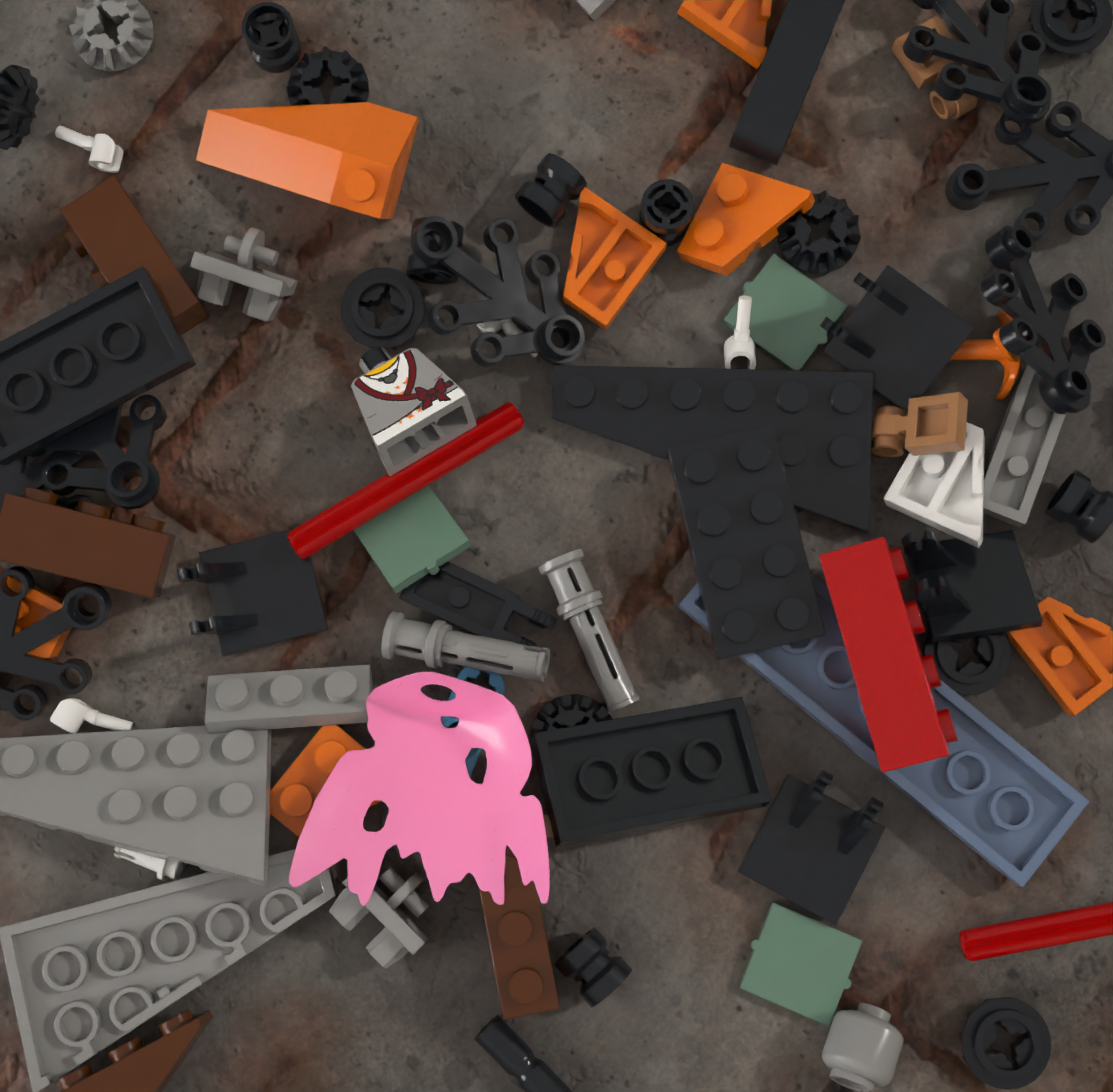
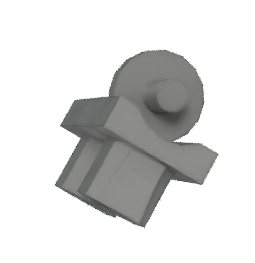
M254 227L249 228L243 240L230 235L226 237L224 250L237 254V259L213 251H208L206 254L194 251L190 267L200 270L196 298L225 306L229 303L234 282L248 286L249 289L242 313L263 321L274 320L282 304L283 297L294 295L298 280L257 267L259 262L274 267L279 253L264 247L265 233L263 230Z
M390 867L379 879L390 889L393 895L389 897L376 883L371 898L365 906L361 905L358 894L349 891L347 877L342 882L346 888L339 894L329 910L334 918L348 931H351L369 912L385 926L365 947L370 955L385 969L403 958L408 952L414 955L429 939L426 933L399 907L403 903L417 918L429 907L414 891L425 880L418 871L405 882Z

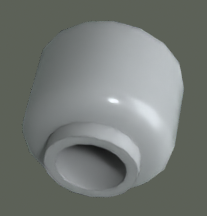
M859 1003L857 1010H840L835 1014L821 1057L823 1063L831 1070L829 1075L831 1080L857 1092H873L874 1087L889 1085L893 1078L904 1041L899 1030L889 1023L890 1013L871 1004Z

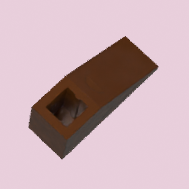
M189 1009L158 1025L162 1036L146 1045H143L139 1036L108 1052L112 1061L111 1064L94 1073L89 1063L57 1080L61 1088L59 1092H162L212 1020L213 1016L210 1010L196 1018H193Z

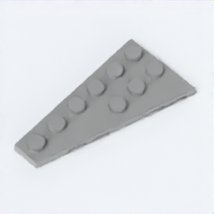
M206 725L0 738V816L16 817L34 822L40 827L55 831L61 829L82 835L85 839L163 860L167 858L199 866L201 870L221 874L222 872L247 879L250 883L268 887L272 729L209 733Z
M293 849L269 856L268 887L250 883L247 879L222 872L221 874L206 872L0 927V940L32 1092H40L337 896L338 891L332 866L302 885L292 887L289 883V873L296 850Z

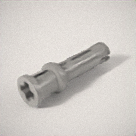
M581 548L556 557L540 565L538 569L541 575L548 577L560 604L556 611L559 617L562 616L564 621L569 619L587 664L605 701L607 712L611 713L640 700L633 688L618 649L598 606L603 604L601 601L603 596L600 590H594L581 562L585 556Z
M393 611L390 613L382 635L381 651L383 658L394 660L397 656L423 660L426 662L427 667L436 669L443 667L446 663L457 664L543 683L549 668V648L527 646L480 635L466 634L454 631L452 626L448 625L446 621L436 620L433 624L405 619L404 613Z

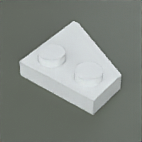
M968 422L966 423L964 451L913 456L909 453L883 498L886 506L979 548L983 542L985 444L983 429Z

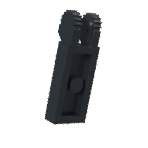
M448 561L439 566L437 574L432 575L428 573L404 588L399 596L400 600L473 635L515 642L527 646L538 647L535 642L525 637H518L505 631L513 612L541 629L547 628L552 630L557 620L552 615L519 600L520 595Z

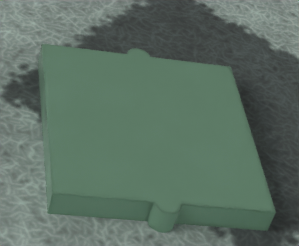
M774 253L752 282H745L742 288L744 292L742 296L752 297L749 330L750 337L753 339L755 346L789 370H801L816 348L826 345L828 342V332L820 324L826 316L836 322L848 306ZM738 301L723 320V323L732 330L736 328Z
M429 485L353 530L395 594L428 573L432 575L437 574L439 566L472 546L469 539Z
M771 902L758 938L750 941V947L753 950L738 987L826 1026H830L843 990L851 987L852 983L848 977L862 940Z

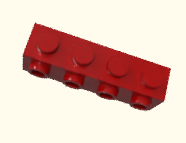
M880 537L819 555L881 772L884 773L949 756L951 752L948 743L956 742L958 738L949 709L946 708L939 711L937 709L932 689L942 685L933 655L922 656L916 634L926 631L917 601H905L900 581L909 579V573L901 548L890 549L886 538Z

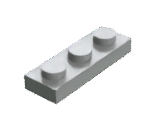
M1026 362L1021 368L984 468L983 514L1019 528L1026 525L1066 415L1057 414L1046 405L1039 390V383L1042 377Z
M370 664L210 675L207 682L205 725L209 733H224L234 730L252 731L368 722L366 699L372 692Z

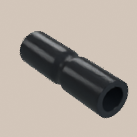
M498 1014L474 1038L507 1074L517 1079L519 1086L525 1092H573L544 1061L534 1056L532 1049Z

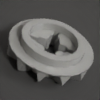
M91 0L84 7L76 6L77 17L74 24L69 25L72 33L73 46L87 64L103 71H120L135 65L147 54L153 41L154 29L148 11L138 0ZM105 17L112 19L116 25H119L117 27L119 34L117 38L120 43L117 45L106 33H102L105 31L103 25Z

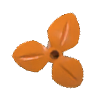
M1004 311L997 313L1002 327L1013 320ZM999 328L993 333V339H965L949 361L998 360L1004 366V378L995 399L1003 400L1010 393L1020 375L1021 358L1010 353L1003 346L999 337Z

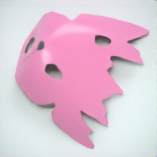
M436 672L409 674L374 688L366 699V709L368 715L367 728L375 742V746L364 750L347 751L338 760L316 797L298 839L289 873L290 885L298 887L345 858L347 860L349 891L358 894L361 905L365 906L371 898L386 851L392 846L397 845L402 859L415 852L421 854L432 896L436 902L440 901L444 896L448 885L461 882L467 873H471L482 891H489L493 901L498 905H503L505 902L506 847L508 845L518 860L523 884L526 886L531 881H534L541 903L546 904L550 891V869L542 805L535 795L522 796L520 794L531 771L532 755L526 731L515 706L502 694ZM429 684L446 686L455 692L456 697L449 701L435 700L423 694L421 688ZM441 717L459 718V723L455 728H446L441 722ZM472 748H481L486 752L487 769L482 784L471 780L466 766V757ZM374 800L384 802L389 808L385 825L378 832L366 831L363 827L364 816Z

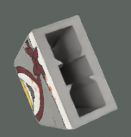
M375 347L368 350L361 357L359 366L364 374L353 380L351 388L389 476L394 475L477 426L464 390L417 348H409L392 358L383 347Z

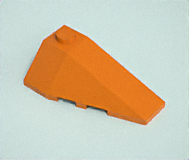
M369 102L207 110L196 161L371 217L393 219L420 117Z

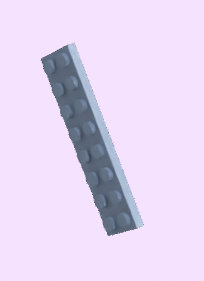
M811 575L826 635L743 654L738 657L1013 884L1023 887L1090 801L942 680H940L942 686L933 688L932 692L938 711L948 708L952 717L958 741L948 743L951 754L946 757L882 773L829 589ZM697 582L678 607L710 633Z

